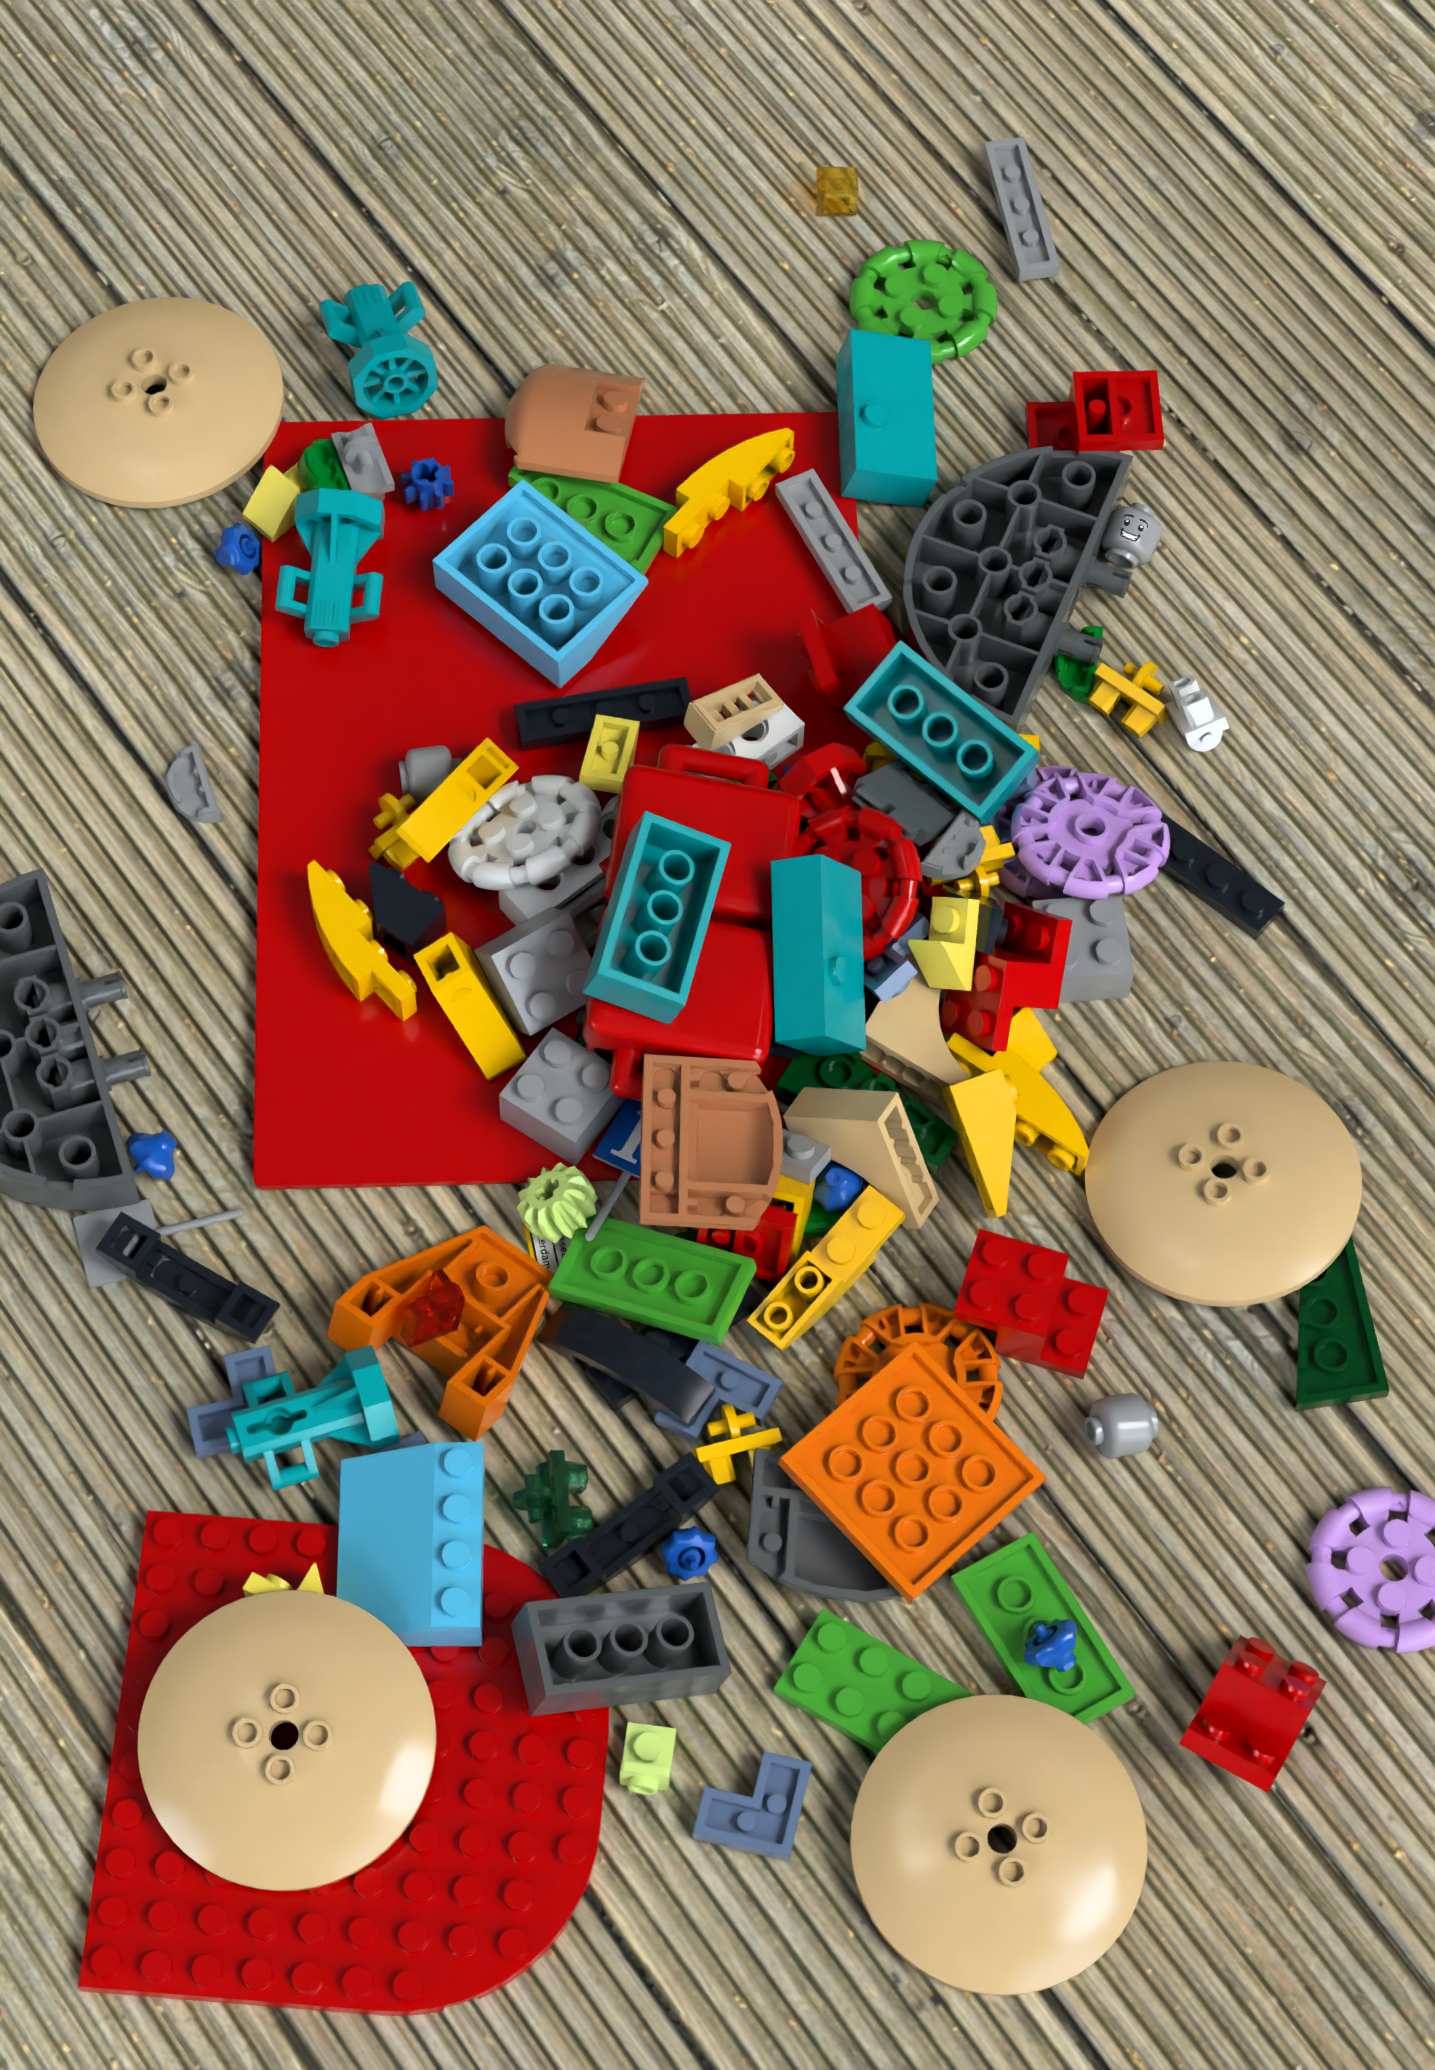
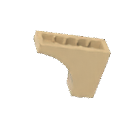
M910 953L907 954L906 959L918 973L910 980L908 987L900 995L890 998L885 1004L881 1000L879 1001L865 1024L866 1051H859V1053L862 1054L861 1059L949 1111L941 1088L971 1078V1076L958 1064L944 1040L939 1021V999L942 989L929 987L914 955Z
M804 1087L783 1115L786 1127L790 1132L809 1136L815 1141L831 1146V1160L842 1164L863 1177L886 1199L903 1211L906 1216L902 1222L904 1228H921L939 1201V1197L898 1092Z

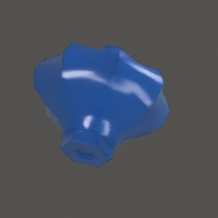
M237 522L230 528L222 531L221 545L215 549V559L221 566L228 565L239 574L248 575L252 570L259 569L261 566L260 554L262 548L256 539L255 533L248 530L243 523Z
M164 1129L160 1133L153 1135L134 1133L129 1136L126 1142L129 1148L128 1153L137 1161L133 1170L139 1175L145 1169L153 1178H160L163 1181L171 1179L175 1172L173 1152L177 1145V1140Z
M830 1160L816 1177L812 1199L821 1203L826 1213L836 1210L846 1212L863 1193L864 1178L842 1164Z
M696 1526L673 1531L669 1541L660 1548L664 1558V1571L677 1575L683 1581L694 1576H705L709 1567L719 1558L715 1550L716 1538L712 1534L702 1532Z
M1056 1618L1046 1626H1043L1041 1622L1034 1626L1035 1635L1025 1643L1024 1660L1031 1666L1054 1667L1058 1672H1066L1075 1665L1077 1659L1073 1652L1077 1634V1627L1074 1621Z

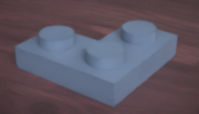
M916 911L912 922L899 940L893 939L884 947V953L864 962V987L884 1004L890 998L900 995L908 987L910 980L918 973L911 963L904 958L907 954L912 953L908 945V939L926 940V936L929 934L930 923L918 911Z
M699 1340L685 1365L714 1386L716 1392L689 1428L660 1411L655 1415V1424L697 1444L718 1406L721 1407V1405L731 1403L736 1415L753 1412L756 1425L761 1427L783 1388V1381L705 1341Z
M270 1345L224 1355L233 1398L186 1409L197 1459L231 1451L225 1427L234 1425L231 1416L232 1412L248 1408L241 1384L276 1374ZM281 1392L257 1399L258 1404L282 1398Z
M764 1751L753 1797L705 1786L693 1831V1839L789 1862L812 1762Z

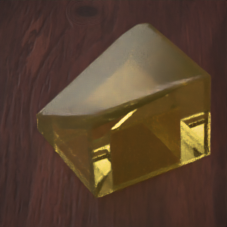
M817 167L815 184L816 216H856L858 201L857 168Z

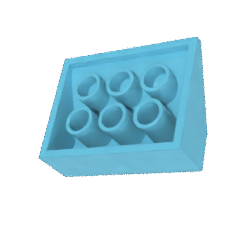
M524 479L516 484L432 560L436 588L558 688L565 685L593 658L648 585V579Z
M435 1442L341 1460L337 1598L353 1603L375 1616L394 1632L405 1646H482L485 1497L483 1442Z

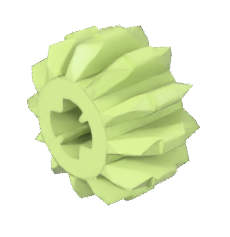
M561 1162L552 1171L543 1167L541 1175L537 1178H528L530 1186L518 1193L521 1202L517 1206V1210L526 1227L540 1240L549 1239L554 1244L563 1235L572 1239L575 1230L587 1228L586 1218L597 1213L594 1206L598 1199L595 1188L581 1170H578L575 1166L566 1167Z

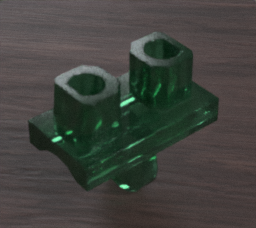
M550 1450L548 1452V1460L535 1467L536 1474L524 1476L525 1488L513 1493L512 1500L513 1506L516 1509L528 1512L529 1523L536 1524L541 1522L543 1548H558L566 1538L586 1536L593 1528L592 1510L589 1506H570L569 1494H582L587 1489V1465L565 1461L564 1450Z

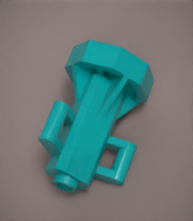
M411 281L404 282L389 297L384 286L378 283L372 285L362 284L354 289H350L344 295L345 305L329 299L322 301L319 304V310L329 337L360 349L348 363L351 391L356 405L382 419L418 411L438 389L435 360L430 346L406 334L425 316V310L415 284ZM406 306V309L395 318V315Z
M318 488L297 495L294 516L297 532H299L312 558L311 572L289 565L280 566L275 609L305 619L304 631L306 637L313 639L315 645L332 648L337 647L339 642L349 640L351 624L379 618L383 575L375 572L356 574L357 565L376 541L383 539L385 510L382 501L357 491ZM295 583L309 587L307 605L293 601ZM364 590L363 606L353 608L354 592Z
M372 1345L344 1353V1358L316 1388L295 1393L288 1371L241 1384L248 1408L232 1412L231 1416L234 1425L225 1427L233 1455L242 1452L245 1463L264 1458L273 1491L320 1477L311 1446L312 1443L334 1438L368 1446L372 1451L399 1443V1430L380 1363ZM284 1392L285 1397L258 1404L257 1399ZM301 1447L305 1462L278 1470L274 1455Z

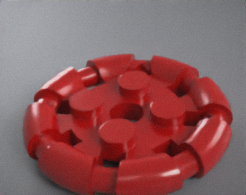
M850 805L827 809L808 820L809 826L798 834L796 857L822 854L861 872L864 962H867L884 953V947L893 939L899 940L912 922L920 901L916 899L917 885L922 883L920 858L912 839H906L901 833L903 827L886 813L863 806L860 810H853ZM853 828H858L860 831L859 842L851 840ZM822 838L827 846L819 847L814 851L812 846ZM889 846L891 848L889 857L883 860L879 853ZM893 882H900L898 896H892ZM878 915L882 925L873 932L869 925L866 924Z

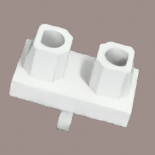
M1192 674L1169 683L1168 686L1174 701L1165 705L1169 716L1192 749L1202 752L1217 746L1221 740L1222 731L1228 729L1229 726L1226 717L1205 687L1199 689L1196 679Z

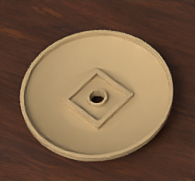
M160 297L138 300L112 308L95 316L71 333L51 355L41 373L34 395L33 415L36 433L45 456L59 475L73 487L97 500L113 505L143 509L165 508L194 502L210 496L232 484L249 471L268 449L277 433L284 409L285 392L279 362L273 349L265 337L247 320L233 311L206 301L180 297ZM160 384L166 386L162 392H157L153 395L145 393L152 385Z
M1208 1061L1178 1066L1154 1075L1133 1087L1114 1104L1100 1122L1089 1147L1090 1153L1087 1165L1085 1166L1086 1203L1091 1221L1104 1246L1122 1267L1144 1284L1163 1294L1190 1303L1220 1307L1247 1306L1268 1302L1302 1288L1324 1272L1339 1256L1355 1228L1359 1215L1362 1196V1173L1360 1160L1348 1130L1338 1115L1316 1093L1300 1082L1265 1067L1234 1061ZM1218 1164H1228L1237 1173L1231 1178L1222 1179L1216 1177L1211 1169Z
M301 1590L272 1591L239 1599L219 1608L189 1629L169 1651L156 1671L145 1696L138 1729V1760L144 1790L153 1812L173 1842L195 1862L217 1876L242 1886L269 1891H300L328 1885L355 1874L386 1852L402 1835L422 1804L432 1776L437 1746L436 1720L429 1688L418 1664L399 1637L375 1616L353 1603L334 1596ZM281 1723H291L297 1727L299 1732L297 1743L288 1750L276 1749L271 1742L272 1731Z
M977 1695L950 1701L921 1714L898 1731L878 1753L860 1786L853 1808L850 1826V1855L855 1884L871 1921L886 1942L904 1960L928 1977L947 1986L981 1995L1012 1996L1038 1992L1059 1985L1091 1966L1112 1946L1129 1922L1141 1894L1147 1865V1834L1140 1800L1124 1766L1106 1743L1085 1724L1064 1711L1033 1699L1013 1695ZM995 1827L1009 1829L1015 1838L1013 1850L1005 1854L993 1851L988 1844V1832Z

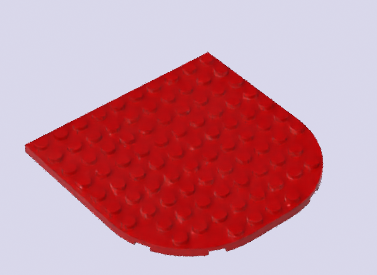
M147 1510L78 1984L80 1991L379 2016H413L444 2011L446 2007L458 2005L477 1997L481 1999L509 1984L528 1970L551 1948L564 1932L569 1919L579 1905L583 1893L585 1894L596 1862L600 1838L609 1741V1707L539 1716L530 1715L511 1623L526 1602L562 1598L550 1582L522 1561L504 1551L484 1544L482 1646H406L418 1664L429 1688L434 1706L437 1742L430 1783L413 1820L386 1852L353 1875L328 1885L300 1891L259 1890L228 1881L203 1868L184 1853L161 1826L151 1808L140 1774L138 1760L140 1715L152 1679L169 1651L189 1629L203 1618L225 1605L245 1598L242 1588L252 1572L265 1579L268 1574H273L289 1583L293 1590H297L311 1566L316 1563L324 1594L337 1597L339 1525ZM281 1723L276 1726L271 1734L273 1747L279 1750L292 1748L297 1743L299 1737L297 1727L291 1723Z

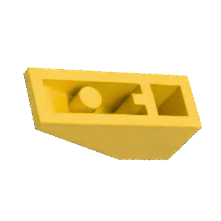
M997 1068L941 1088L956 1132L959 1133L958 1137L988 1218H998L1006 1215L1017 1114L1014 1101L1018 1100L1017 1090L1012 1078L1008 1074L1004 1076L1001 1068Z

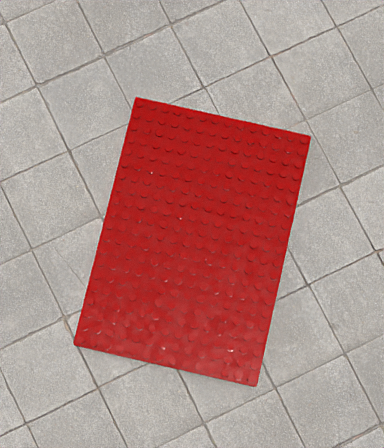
M838 412L636 416L619 483L675 507L676 489L691 474L722 452L748 439L768 432L789 428L794 432L793 451L795 452V457L784 473L778 472L770 480L765 494L758 501L752 500L743 511L730 504L725 514L719 520L713 519L707 525L697 545L691 549L687 547L677 559L665 552L662 545L644 575L648 579V585L593 658L561 688H558L438 590L435 585L432 560L512 489L508 485V474L514 466L513 459L517 453L513 448L507 449L505 442V418L280 422L275 437L264 453L263 475L270 465L284 474L299 462L304 450L310 447L317 439H331L332 433L352 432L364 424L372 423L394 480L395 490L386 492L385 499L382 501L385 510L383 539L376 541L357 565L356 575L370 572L383 575L379 618L351 624L349 640L339 642L337 647L328 648L315 645L313 639L305 635V619L275 609L280 566L289 565L311 572L312 558L299 532H297L296 524L273 543L262 534L253 1179L258 1189L529 1183L528 1178L540 1176L543 1167L552 1171L560 1162L566 1167L574 1166L500 1119L499 1094L527 1059L489 1081L432 993L418 964L415 966L411 965L380 944L388 956V963L397 972L400 970L405 971L417 987V992L415 993L417 1012L404 1022L375 992L361 1002L357 999L332 965L320 939L311 905L307 865L315 860L325 871L329 869L334 871L343 882L347 895L353 901L360 899L369 908L374 918L372 921L373 939L378 942L368 866L373 860L385 868L393 866L384 856L375 860L368 849L375 844L374 841L394 826L392 823H389L383 829H379L373 819L383 812L379 804V798L389 793L397 800L404 797L399 761H405V755L410 749L444 745L450 750L452 759L461 758L462 763L488 737L519 767L503 785L516 780L519 784L532 782L533 776L561 775L572 778L575 783L579 782L580 771L589 740L522 750L514 704L680 677H686L691 700L694 701L759 673L780 699L805 723L803 747L770 770L778 779L770 790L777 791L778 782L785 775V766H794L803 756L832 742L853 747L860 758L863 759L866 747L871 745V737L851 722L840 708L834 710L825 692L821 694L817 692L808 670L814 668L810 657H805L796 639V634L801 631L795 615L811 608L828 625L848 615L775 494L777 483L814 469L859 542L856 499L841 497ZM434 457L441 467L450 466V480L454 481V495L445 496L443 509L438 507L422 512L421 508L414 502L409 504L405 502V489L402 488L401 475L403 473L411 474L413 460L418 462ZM295 583L293 601L307 605L309 587ZM364 590L354 592L353 608L363 606ZM751 693L747 695L749 698L754 697ZM722 711L719 712L724 719H727V717L722 713ZM684 724L639 731L633 765L642 764L657 767L659 753L663 746L670 743L692 746L697 741L688 732ZM745 737V738H743L744 740H747V741H756V740H759V739H757V738H755V737ZM591 789L597 796L602 811L613 797L619 795ZM415 804L406 811L409 815L414 812L420 805ZM821 838L812 846L814 851L824 846V840ZM448 842L429 863L419 856L417 860L402 870L401 873L407 878L409 884L422 892L428 890L434 893L443 902L446 911L447 928L437 940L450 932L454 933L470 946L485 974L474 950L511 930L516 925L499 908L498 891L476 887L473 882H465L456 874L449 861L448 849L450 844ZM579 859L574 861L573 863L577 865H586L589 864L590 861L586 859ZM544 884L539 888L542 890H552L556 886ZM596 944L587 950L591 959L593 958ZM864 987L866 1024L880 1000ZM586 1004L531 1036L514 1030L528 1058L552 1027L586 1048L587 1043L582 1034ZM595 1048L593 1053L612 1064L614 1051ZM641 1056L639 1074L643 1073V1056ZM774 1056L767 1057L761 1074H758L757 1077L768 1091L773 1090V1093H775L777 1082L793 1059ZM862 1060L876 1073L880 1074L882 1072L879 1069ZM774 1094L776 1100L791 1106V1102ZM618 1112L575 1166L585 1174L589 1182L618 1181L623 1172L593 1157V1153ZM780 1112L782 1128L787 1129L783 1117L784 1113ZM631 1175L628 1181H640V1179Z

